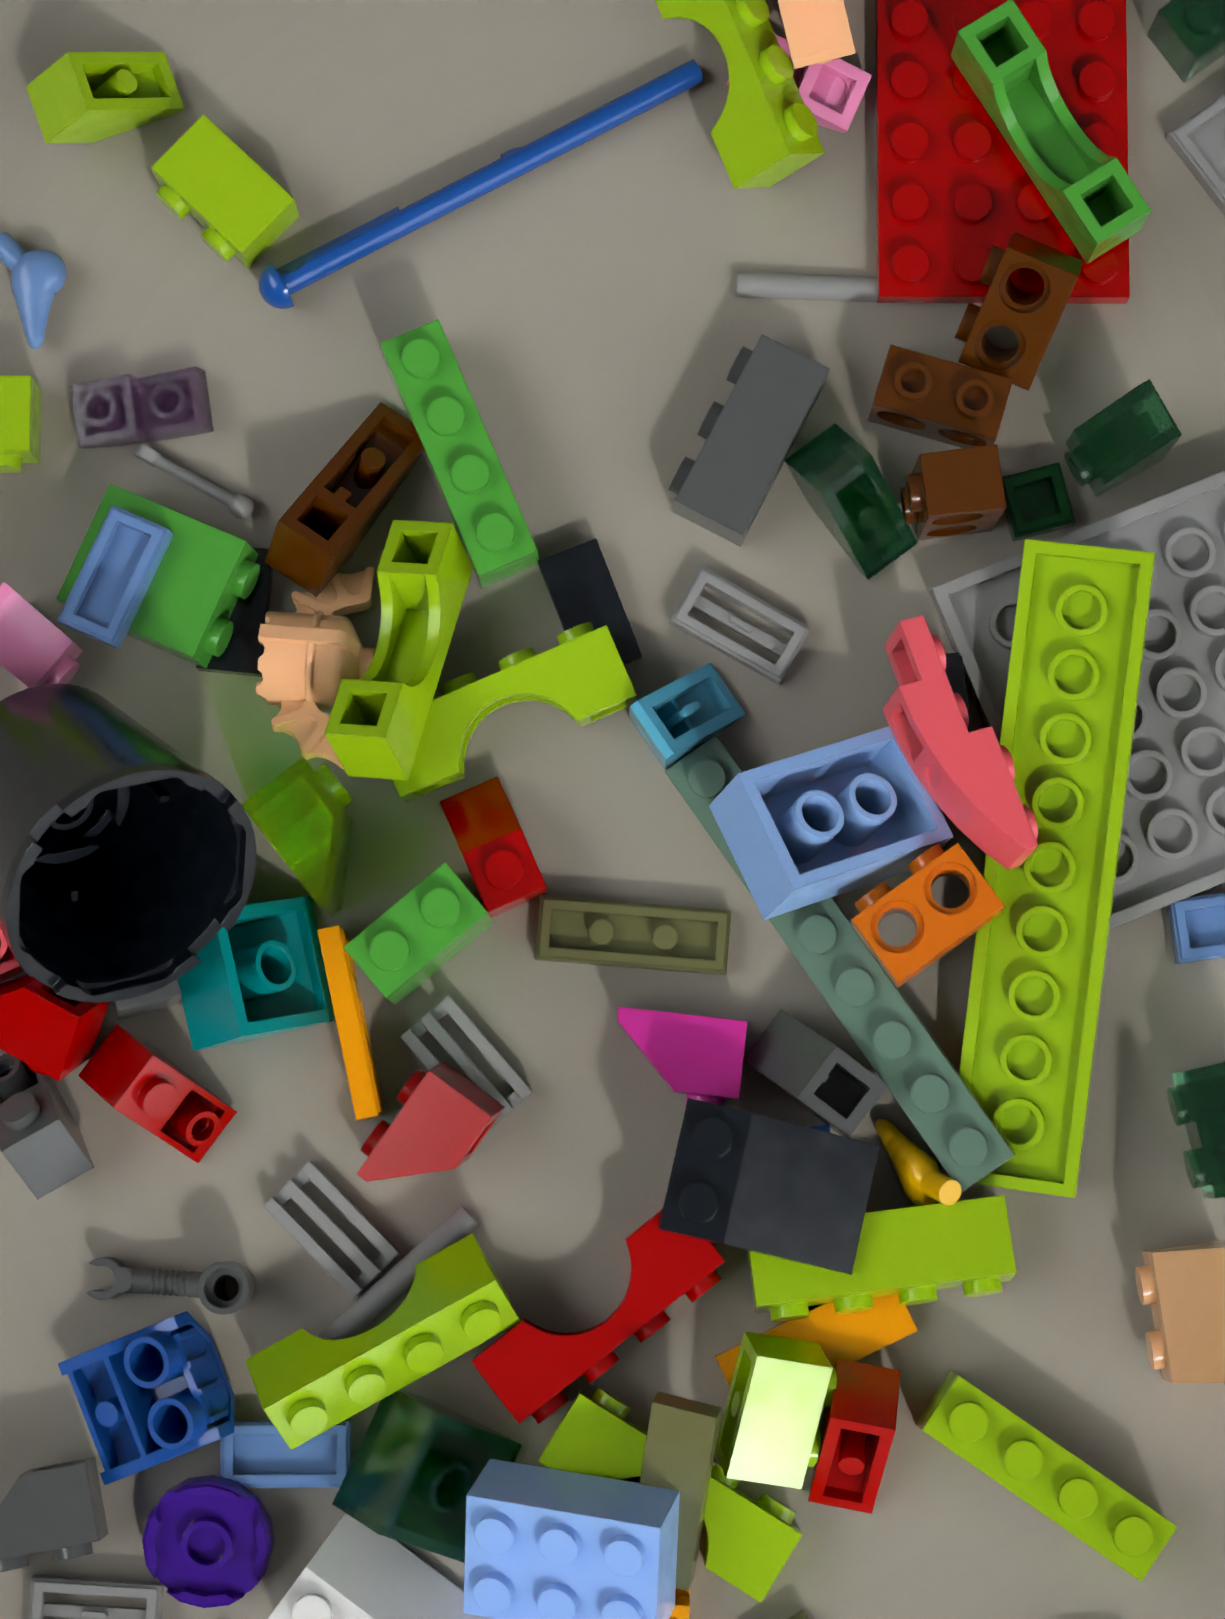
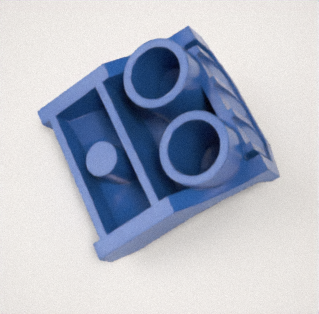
M187 1311L58 1363L62 1376L68 1374L105 1471L100 1473L104 1485L151 1468L234 1433L235 1395L212 1336Z

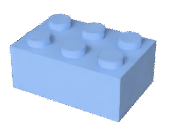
M890 726L740 772L709 805L763 920L908 872L910 870L907 866L919 855L936 844H939L942 848L954 837L939 806L933 801L911 769L894 738Z
M489 1459L466 1495L463 1613L494 1619H669L675 1608L680 1491Z

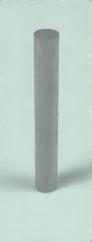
M737 272L736 297L877 302L878 278ZM895 302V303L923 304V302Z
M461 1205L317 1336L323 1339H344L356 1336L413 1284L416 1264L463 1239L479 1225L477 1221Z

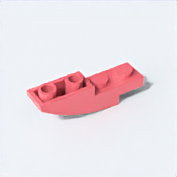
M924 615L902 620L884 645L899 685L882 709L894 738L914 774L933 801L953 824L977 847L1007 870L1019 867L1038 846L1036 841L1038 827L1031 808L1026 804H1022L1014 784L1015 767L1012 756L1004 745H999L992 726L968 732L969 716L966 704L960 694L953 693L945 672L946 654L938 636L931 635Z

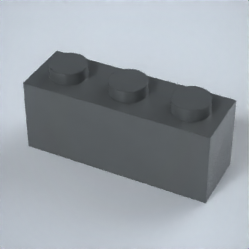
M763 334L753 351L743 346L726 379L735 384L725 406L714 401L699 429L698 436L706 439L696 461L688 457L683 459L671 482L669 491L677 494L674 503V513L741 547L827 381L830 368Z

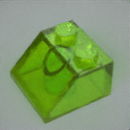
M302 757L241 805L320 908L332 917L342 909L353 820L343 807L353 799L325 763L313 770L306 759Z

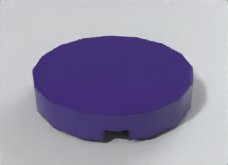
M216 1475L187 1478L164 1493L147 1518L142 1544L147 1568L154 1579L157 1576L160 1583L168 1588L166 1591L179 1602L201 1608L227 1606L236 1602L259 1583L269 1567L275 1539L271 1517L257 1495L238 1481Z

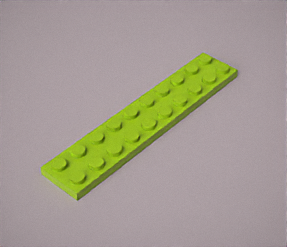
M1025 539L1000 745H1004L1012 756L1015 767L1014 784L1021 802L1028 805L1035 816L1038 827V837L1036 840L1038 846L1019 867L1009 870L986 854L983 877L1005 907L999 916L976 932L959 1070L962 1079L1016 1155L975 1183L978 1185L1076 1198L1156 556L1154 552Z

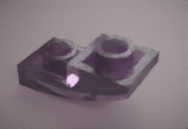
M198 366L141 378L131 374H124L70 386L78 447L82 449L149 443L214 432L206 371Z

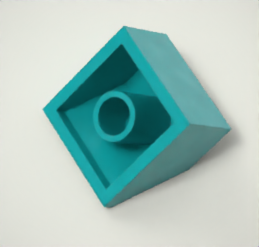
M311 896L245 905L231 930L228 931L222 927L213 939L196 954L202 962L178 978L193 1051L243 1043L336 1021Z

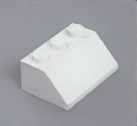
M351 1505L268 1619L494 1618L463 1613L464 1589Z

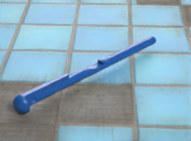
M692 59L525 146L512 148L500 155V159L401 210L399 207H396L278 269L272 263L268 264L261 272L258 282L262 298L266 303L278 309L294 307L290 297L291 294L704 82L698 64Z

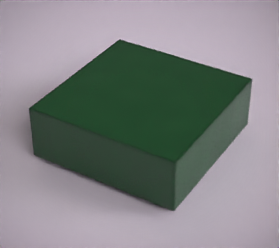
M1059 462L1002 477L1006 501L1004 513L1013 542L1072 527L1076 523Z

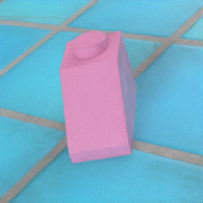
M3 582L0 586V664L28 688L46 684H68L79 669L80 664L75 659L83 650L8 584Z

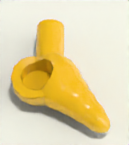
M878 1119L875 1122L876 1132L887 1150L904 1193L913 1203L918 1206L938 1204L940 1202L945 1205H953L959 1200L962 1192L960 1184L940 1173L937 1162L929 1153L911 1142L892 1122L886 1119Z

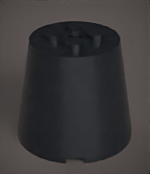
M46 684L27 688L1 700L0 927L17 962L29 976H33L36 980L51 987L57 995L76 1001L94 1003L115 1002L145 995L168 985L202 962L196 954L213 939L222 927L230 931L234 926L252 888L257 862L256 841L250 819L242 805L218 780L94 691L71 684Z

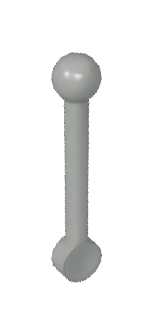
M140 443L134 455L137 458L229 506L233 516L241 519L250 516L253 512L254 502L248 495L238 494L235 496L163 457L157 451Z

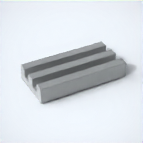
M703 566L699 569L670 619V624L777 685H780L788 668L811 631V628ZM706 586L792 635L789 643L786 645L700 595L702 590ZM694 608L777 655L780 658L776 665L689 616L688 614L691 609Z
M449 995L432 1011L423 1016L417 1024L400 1036L426 1068L430 1070L440 1064V1062L420 1040L429 1031L476 1086L505 1106V1109L493 1126L533 1093ZM450 1015L514 1089V1092L506 1099L441 1026L439 1022L445 1016Z
M308 1161L263 1206L353 1299L400 1253L312 1161ZM311 1181L381 1252L373 1262L301 1189L305 1184ZM291 1198L363 1271L356 1279L284 1207Z
M34 1575L31 1578L28 1619H43V1617L69 1619H162L161 1599L164 1593V1585L157 1582ZM45 1592L145 1598L147 1599L146 1608L54 1603L44 1602Z

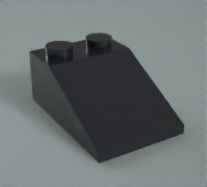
M688 1098L658 1229L659 1231L852 1275L880 1146L756 1113Z

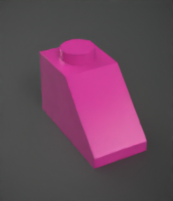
M618 1007L617 1023L673 1093L687 1094L685 1106L687 1105L688 1098L724 1106L725 1099H739L747 1021Z

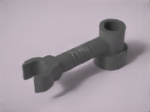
M100 1257L90 1261V1265L109 1267L115 1276L114 1284L107 1291L103 1289L90 1290L86 1293L99 1300L112 1299L122 1293L152 1295L155 1293L156 1295L168 1294L169 1296L174 1294L181 1297L186 1295L187 1297L200 1298L202 1304L209 1311L225 1315L239 1312L250 1303L256 1290V1282L246 1267L233 1261L212 1264L204 1272H181L180 1270L175 1272V1270L169 1271L168 1269L163 1271L162 1269L125 1266L117 1258ZM230 1275L237 1280L239 1285V1291L235 1298L229 1297L224 1288L225 1281Z

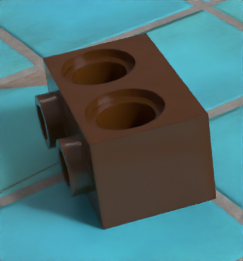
M1012 232L1005 250L993 245L979 278L980 282L989 285V289L981 307L971 303L968 304L954 337L965 342L958 362L975 369L1013 379V385L1029 391L1079 277L1083 260L1015 232ZM1019 268H1031L1041 275L1044 286L1035 292H1023L1015 287L1010 274ZM997 325L1007 326L1017 334L1019 343L1009 349L998 348L988 340L986 331Z
M890 344L867 421L960 448L992 445L995 443L1013 379Z
M997 444L922 453L919 455L912 473L906 474V486L900 488L905 525L915 523L917 541L989 532L994 529L1006 509Z

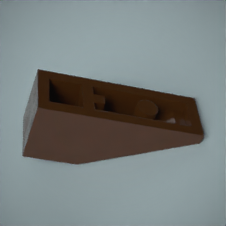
M380 402L278 520L264 563L315 597H318L352 556L423 454L424 448L412 422Z

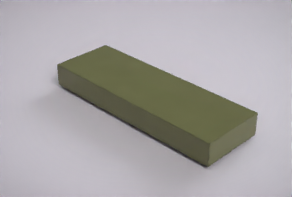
M540 895L535 960L726 975L731 911Z
M658 1391L652 1401L639 1484L680 1491L675 1587L689 1590L695 1575L722 1407Z

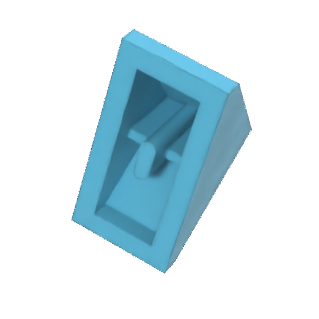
M711 662L637 700L630 706L629 719L664 770L746 715Z

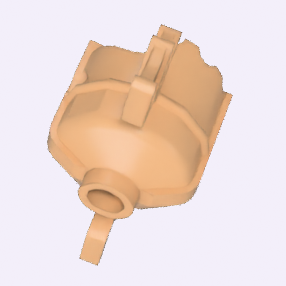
M367 567L365 570L354 574L338 572L318 597L309 592L294 591L291 596L296 613L268 611L265 615V622L267 624H260L258 640L265 649L263 655L258 658V670L262 673L263 679L256 684V695L264 697L267 705H275L281 709L277 716L271 720L272 729L274 732H284L295 738L300 746L303 760L315 757L324 758L344 769L324 734L330 717L325 713H331L341 680L361 679L367 672L375 654L376 648H365L362 646L352 622L347 617H344V615L365 611L371 607L375 583L373 567Z

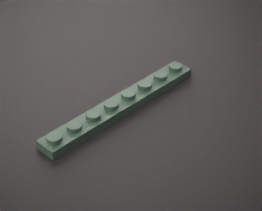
M715 735L665 771V773L749 891L709 808L712 801L738 773L744 771L722 739ZM834 897L769 918L771 924L879 1077L889 1085L887 1088L951 1179L960 1184L962 1192L1016 1155L899 988L894 985L853 929L850 919Z

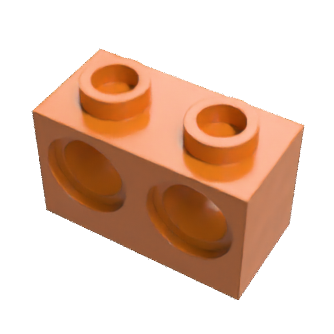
M959 843L945 852L939 844L932 846L907 866L913 874L893 890L887 882H883L854 904L860 913L851 919V926L897 988L1003 912L1004 904ZM947 875L956 876L966 884L969 897L963 905L957 908H945L936 903L931 894V887L940 877ZM901 913L913 921L916 927V935L910 943L905 946L894 947L886 944L881 939L878 933V926L887 915Z

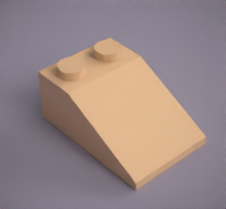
M1212 1240L1142 1251L1144 1265L1135 1267V1278L1141 1304H1151L1155 1330L1146 1331L1145 1340L1152 1370L1161 1369L1162 1379L1171 1383H1225V1241Z

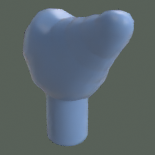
M7 232L0 234V261L12 272V293L16 299L20 319L23 324V332L28 345L32 349H38L44 343L51 303L56 293L63 288L67 278L66 266L63 259L52 251L38 250L26 252Z

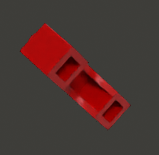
M661 1209L625 1238L631 1260L630 1281L623 1300L607 1319L586 1330L557 1332L542 1328L523 1318L521 1322L514 1325L471 1360V1363L518 1424L530 1415L538 1424L569 1400L562 1390L579 1376L583 1375L589 1384L596 1380L620 1360L613 1351L617 1346L633 1334L642 1343L671 1320L665 1312V1308L683 1294L687 1296L691 1303L722 1279L715 1269L724 1263L725 1260L711 1242L659 1231L658 1228L663 1210Z

